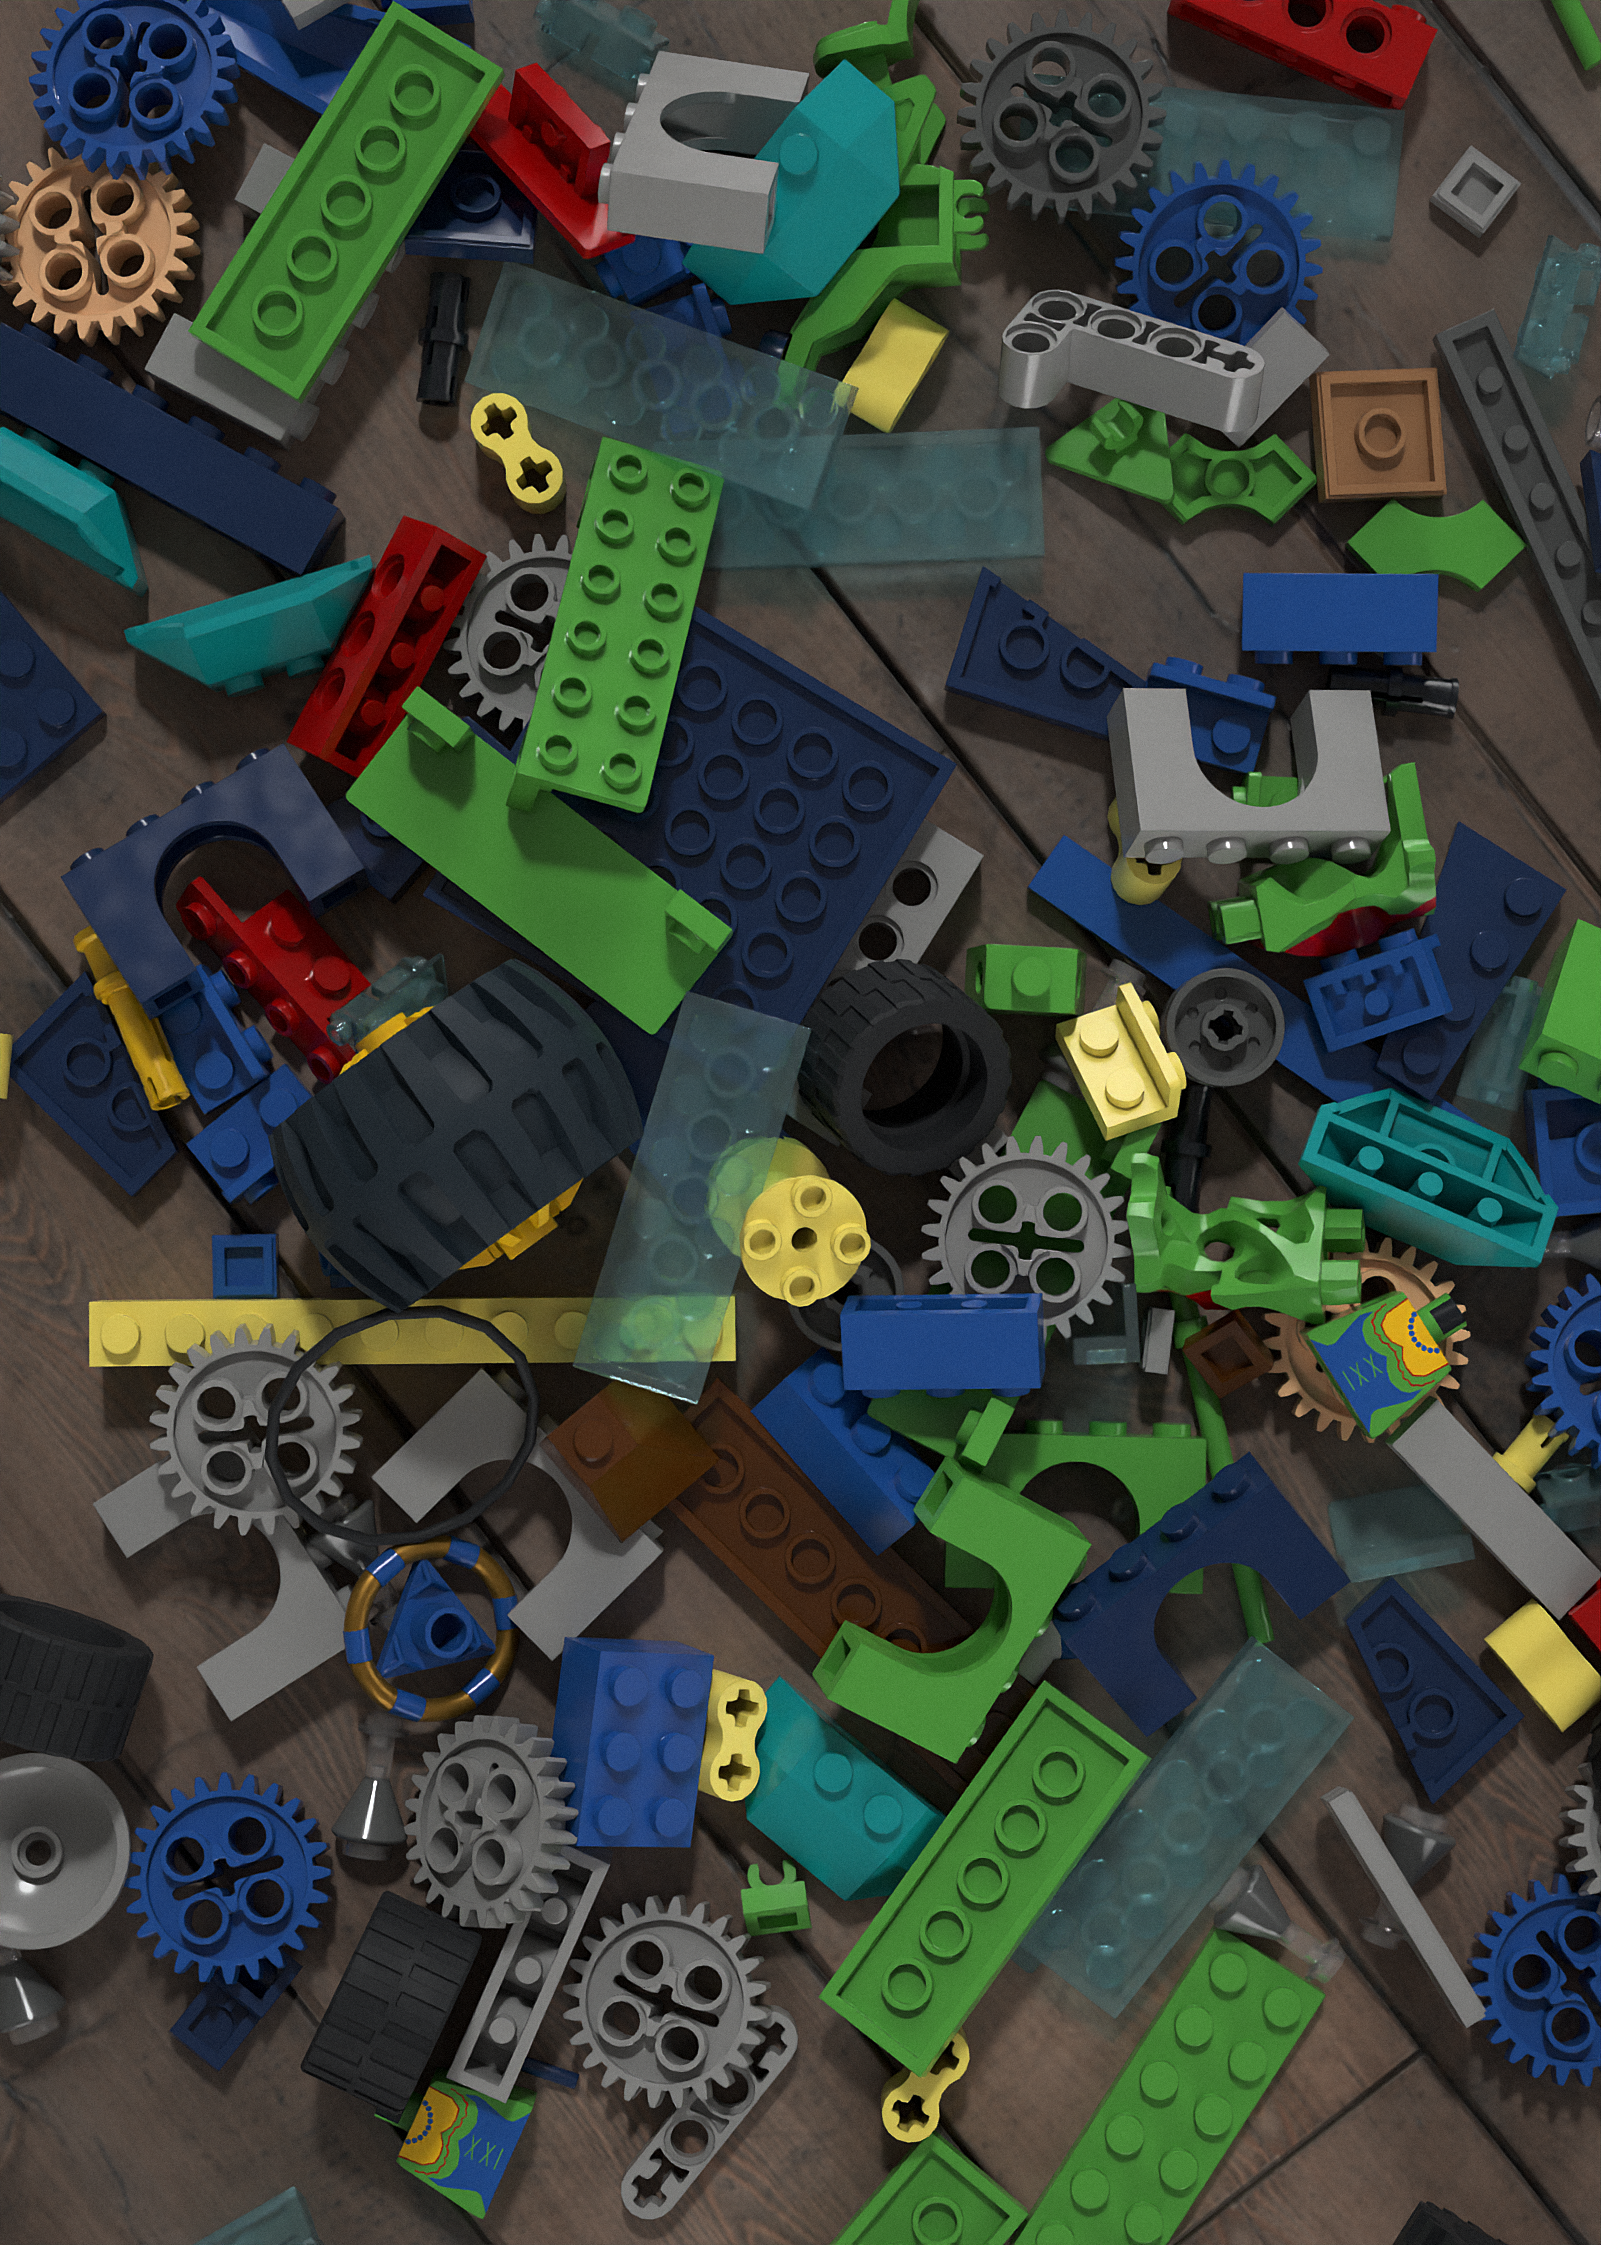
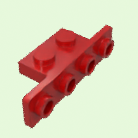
M537 62L516 69L512 94L500 84L469 135L583 258L591 259L633 243L636 238L635 234L607 230L608 204L598 202L600 174L603 164L608 161L611 141L607 138L602 128L590 120L573 102L566 90L556 84Z
M199 876L190 882L176 903V908L181 914V919L186 929L196 939L207 943L223 962L224 970L231 981L238 987L247 989L265 1010L266 1018L273 1029L280 1035L289 1037L307 1058L308 1066L315 1077L324 1084H330L339 1076L343 1066L351 1061L357 1053L329 1021L360 998L372 984L289 889L285 890L244 922H241L203 877Z

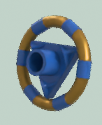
M439 1535L422 1543L397 1544L387 1548L364 1569L365 1571L354 1586L347 1604L343 1638L347 1663L356 1681L372 1701L386 1710V1712L414 1722H438L459 1717L478 1708L500 1687L515 1659L519 1645L520 1628L507 1616L509 1611L518 1603L517 1594L509 1577L491 1555L477 1544L452 1535ZM428 1558H441L471 1569L482 1579L492 1596L497 1630L495 1644L433 1565L427 1560ZM413 1562L377 1666H375L368 1629V1619L372 1604L379 1590L404 1569L406 1565ZM491 1655L485 1667L473 1676L459 1691L440 1698H424L394 1688L384 1679Z

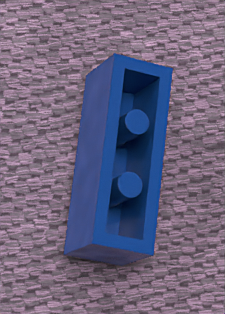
M1243 573L1242 651H1255L1256 664H1293V651H1319V664H1357L1358 652H1384L1383 665H1422V652H1437L1439 574Z
M1043 1293L848 1296L840 1314L844 1390H861L862 1395L869 1398H888L898 1395L901 1390L926 1389V1393L929 1396L948 1398L962 1395L965 1393V1389H991L992 1394L996 1396L1017 1397L1028 1394L1031 1388H1041L1046 1369Z
M822 1347L779 1383L751 1412L878 1556L920 1521L913 1509L935 1473L901 1434L891 1430L888 1426L868 1415L867 1409L871 1403L869 1397L863 1396L861 1390H844L843 1368L826 1348Z

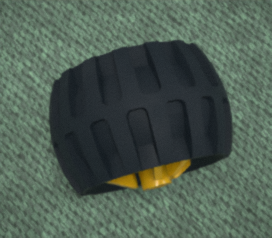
M515 958L478 977L436 1006L425 1007L409 1017H406L401 1012L376 1028L355 1045L359 1053L343 1066L339 1076L303 1103L286 1120L281 1122L272 1131L273 1133L268 1136L273 1163L290 1208L310 1241L353 1285L378 1303L399 1314L461 1269L489 1265L504 1253L512 1260L559 1226L553 1217L570 1206L581 1182L644 1135L630 1082L621 1062L602 1031L579 1004L558 985L537 970Z

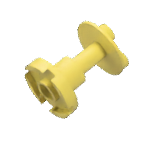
M762 1135L747 1137L725 1150L712 1166L707 1179L709 1184L706 1195L707 1205L704 1203L706 1219L722 1244L732 1253L741 1257L748 1276L762 1291L774 1298L786 1300L794 1306H808L817 1299L825 1298L843 1287L856 1273L861 1261L869 1254L871 1239L867 1233L864 1212L856 1198L844 1186L830 1179L825 1166L803 1143L783 1136L784 1139L778 1137L764 1138Z

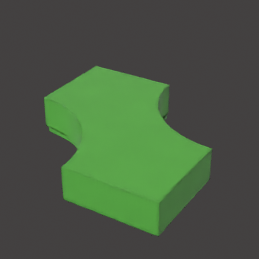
M1185 433L1169 448L1175 497L1168 504H1160L1182 526L1203 512L1220 508H1232L1252 513L1272 527L1317 484V476L1276 434L1250 449L1222 451L1207 447L1191 435Z
M1392 498L1344 546L1371 574H1441L1456 578L1472 590L1479 592L1527 544L1484 500L1471 509L1454 516L1429 517L1406 509Z

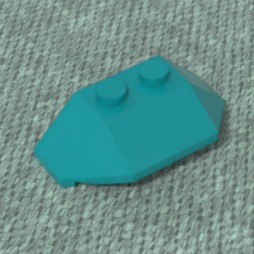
M844 59L792 110L754 158L756 160L779 163L774 223L764 253L760 254L693 243L682 264L730 305L819 296L901 195L895 101Z
M0 427V517L143 598L148 589V583L126 502L111 488L116 478L84 459L80 461L77 468L56 457L60 446L28 427L22 436L5 427Z
M370 555L363 556L343 564L150 623L125 629L124 633L127 642L152 659L215 692L226 690L227 696L230 698L243 696L264 688L265 685L262 678L287 671L289 679H296L324 670V659L330 658L377 566Z
M1394 1088L1356 1096L1339 1103L1332 1102L1321 1105L1317 1110L1298 1162L1300 1168L1316 1187L1321 1185L1327 1188L1328 1200L1333 1208L1362 1209L1365 1226L1455 1265L1537 1268L1542 1261L1559 1209L1551 1196L1544 1194L1534 1172L1509 1138Z
M779 1675L765 1692L767 1712L755 1738V1753L760 1764V1775L753 1791L745 1797L747 1820L844 1901L891 1895L943 1823L947 1814Z

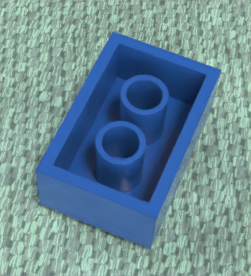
M564 1638L552 1735L554 1745L550 1757L566 1759L567 1764L558 1776L559 1781L575 1783L576 1788L564 1798L565 1807L578 1809L577 1817L565 1821V1830L577 1837V1843L573 1845L600 1847H691L714 1655L678 1641Z

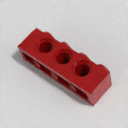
M1171 0L1167 11L1168 14L1395 116H1398L1438 30L1427 25L1426 18L1410 7L1395 4L1389 8L1373 0ZM1296 4L1308 5L1317 12L1320 23L1312 27L1299 26L1290 18L1288 8ZM1353 30H1364L1370 33L1377 43V50L1371 53L1355 51L1349 45L1346 34Z
M403 515L286 742L329 766L358 779L402 722L406 712L401 706L417 686L420 687L487 556L438 526Z

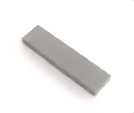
M1428 1396L1384 1441L1550 1616L1560 1620L1601 1578V1572L1438 1399Z
M1337 1786L1321 1796V1801L1454 2019L1468 2028L1486 2016L1484 2014L1486 2012L1484 2006L1353 1792L1344 1787Z

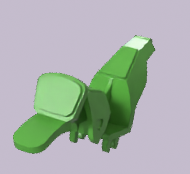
M892 0L887 25H879L877 21H869L834 32L818 41L812 60L815 73L820 78H826L846 59L895 101L901 195L880 219L878 235L873 245L869 249L854 251L820 295L810 298L789 333L792 338L772 393L774 401L786 413H793L801 407L821 356L864 342L874 330L882 314L894 298L900 300L905 293L914 289L960 286L962 251H980L985 249L990 243L989 236L986 233L976 236L970 235L979 232L984 227L983 218L980 216L966 218L973 213L987 215L990 212L987 201L979 198L984 195L982 184L971 179L956 180L953 171L940 165L939 168L927 165L947 122L942 111L933 103L937 94L935 86L926 75H918L892 84L888 67L898 61L915 58L913 50V25L920 0ZM969 195L975 196L973 198H963Z

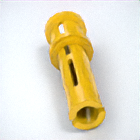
M88 926L74 936L73 943L78 952L85 953L97 982L93 986L96 998L101 1000L104 1005H109L112 1014H114L123 1041L143 1084L150 1108L153 1111H159L181 1103V1099H187L190 1096V1092L185 1085L182 1075H180L158 1018L155 1017L149 1020L92 928Z

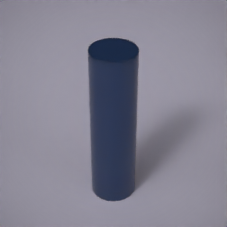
M526 2056L520 2070L571 2089H575L579 2078L578 2073Z

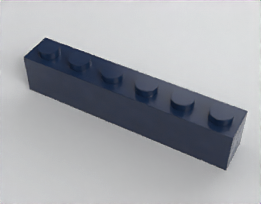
M3 322L0 324V415L24 428L28 427L59 445L60 448L96 465L116 479L296 578L317 571L346 519L340 509L333 505L337 498L335 493L306 477H303L299 486L277 474L282 465L255 448L248 446L243 455L222 444L226 436L224 432L192 415L188 424L166 413L170 406L168 401L140 385H136L133 392L129 393L111 383L110 381L115 373L94 359L80 354L76 363L55 352L59 344L57 340L36 327L25 323L19 332Z

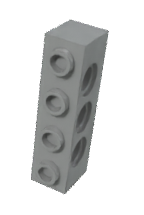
M924 819L810 1009L814 1008L820 1000L819 996L830 984L841 980L843 975L854 969L859 970L866 967L868 963L876 962L867 958L859 947L861 933L871 926H883L889 929L895 937V951L890 957L883 960L884 962L905 959L917 964L984 855ZM916 872L926 879L929 885V896L922 904L907 906L896 899L893 893V882L902 873ZM803 1021L791 1039L795 1043L797 1036L801 1034L803 1029Z
M573 1844L562 1845L560 1853L568 1860L570 1868L569 1870H553L552 1875L557 1882L559 1890L557 1893H540L544 1909L541 1911H525V1922L522 1924H512L446 2078L503 2103L507 2102L610 1866L614 1852L604 1847L575 1846Z

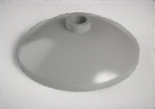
M27 1753L7 1757L0 1760V1945L22 1950H38L65 1944L93 1928L105 1917L118 1899L125 1884L131 1860V1836L128 1821L123 1807L111 1788L102 1778L82 1764L68 1758L55 1757L44 1753ZM45 1841L51 1848L50 1859L45 1864L36 1866L30 1860V1849L35 1843Z

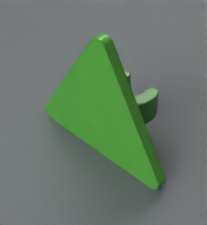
M1115 398L1045 450L1046 459L1052 465L1162 504L1172 502L1175 497L1166 415L1163 412Z

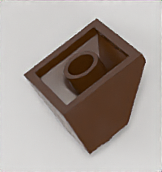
M636 1362L539 1443V1446L620 1543H623L720 1460L639 1362Z

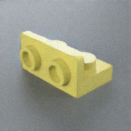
M1131 982L1118 986L1116 1005L1056 1024L1055 1038L1105 1141L1177 1117L1181 1090L1187 1086L1185 1071L1179 1057L1175 1052L1167 1053L1159 1038L1161 1033L1160 1024L1154 1007L1148 1000L1141 1002Z

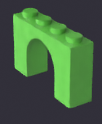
M1577 919L1553 955L1518 1068L1541 1078L1550 1085L1565 1088L1600 1105L1601 928Z
M1025 1419V1431H1003L981 1474L1020 1494L1025 1485L1034 1476L1051 1466L1066 1462H1086L1100 1466L1118 1477L1131 1498L1135 1518V1540L1161 1520L1171 1507L1183 1503L1206 1485L1207 1439L1201 1435H1191V1424L1157 1422L1153 1423L1152 1434L1127 1433V1422L1089 1421L1088 1432H1063V1420ZM944 1540L943 1583L945 1587L994 1589V1577L990 1564ZM1203 1568L1182 1578L1168 1593L1203 1594Z
M946 1455L913 1511L930 1533L990 1564L994 1577V1596L991 1608L984 1622L967 1640L953 1648L936 1653H916L904 1650L845 1620L812 1675L827 1699L956 1764L965 1748L974 1745L981 1736L986 1723V1715L998 1695L1007 1691L1014 1683L1019 1671V1661L1032 1640L1040 1637L1048 1628L1053 1616V1606L1066 1585L1073 1583L1082 1573L1087 1561V1552L1092 1544L1073 1522Z

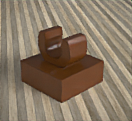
M1238 1309L1186 1338L1182 1350L1219 1399L1270 1371L1275 1358Z

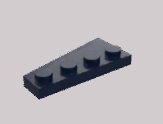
M1459 821L1454 827L1448 845L1449 848L1435 884V912L1433 915L1425 917L1418 936L1419 940L1437 933L1441 946L1432 949L1453 1011L1385 1034L1373 1069L1406 1092L1426 1103L1431 1102L1567 890Z

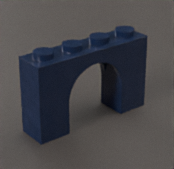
M284 743L271 751L268 748H262L250 753L238 763L237 771L216 784L213 781H207L195 786L183 796L181 805L161 817L153 814L142 818L127 830L126 838L106 850L95 848L82 854L71 864V871L61 876L71 897L149 1020H152L205 987L198 970L166 922L163 909L164 891L172 871L185 856L195 849L209 843L225 840L242 841L261 848L279 863L315 920L370 887L364 866Z
M1250 1451L1235 1463L1222 1468L1214 1476L1213 1480L1183 1503L1171 1507L1161 1520L1131 1543L1119 1547L1109 1560L1083 1580L1067 1587L1053 1606L1051 1621L1064 1643L1146 1737L1150 1736L1198 1699L1177 1665L1156 1642L1154 1637V1623L1160 1604L1167 1593L1182 1578L1200 1568L1218 1563H1237L1251 1567L1268 1580L1299 1620L1303 1619L1351 1582L1328 1548Z

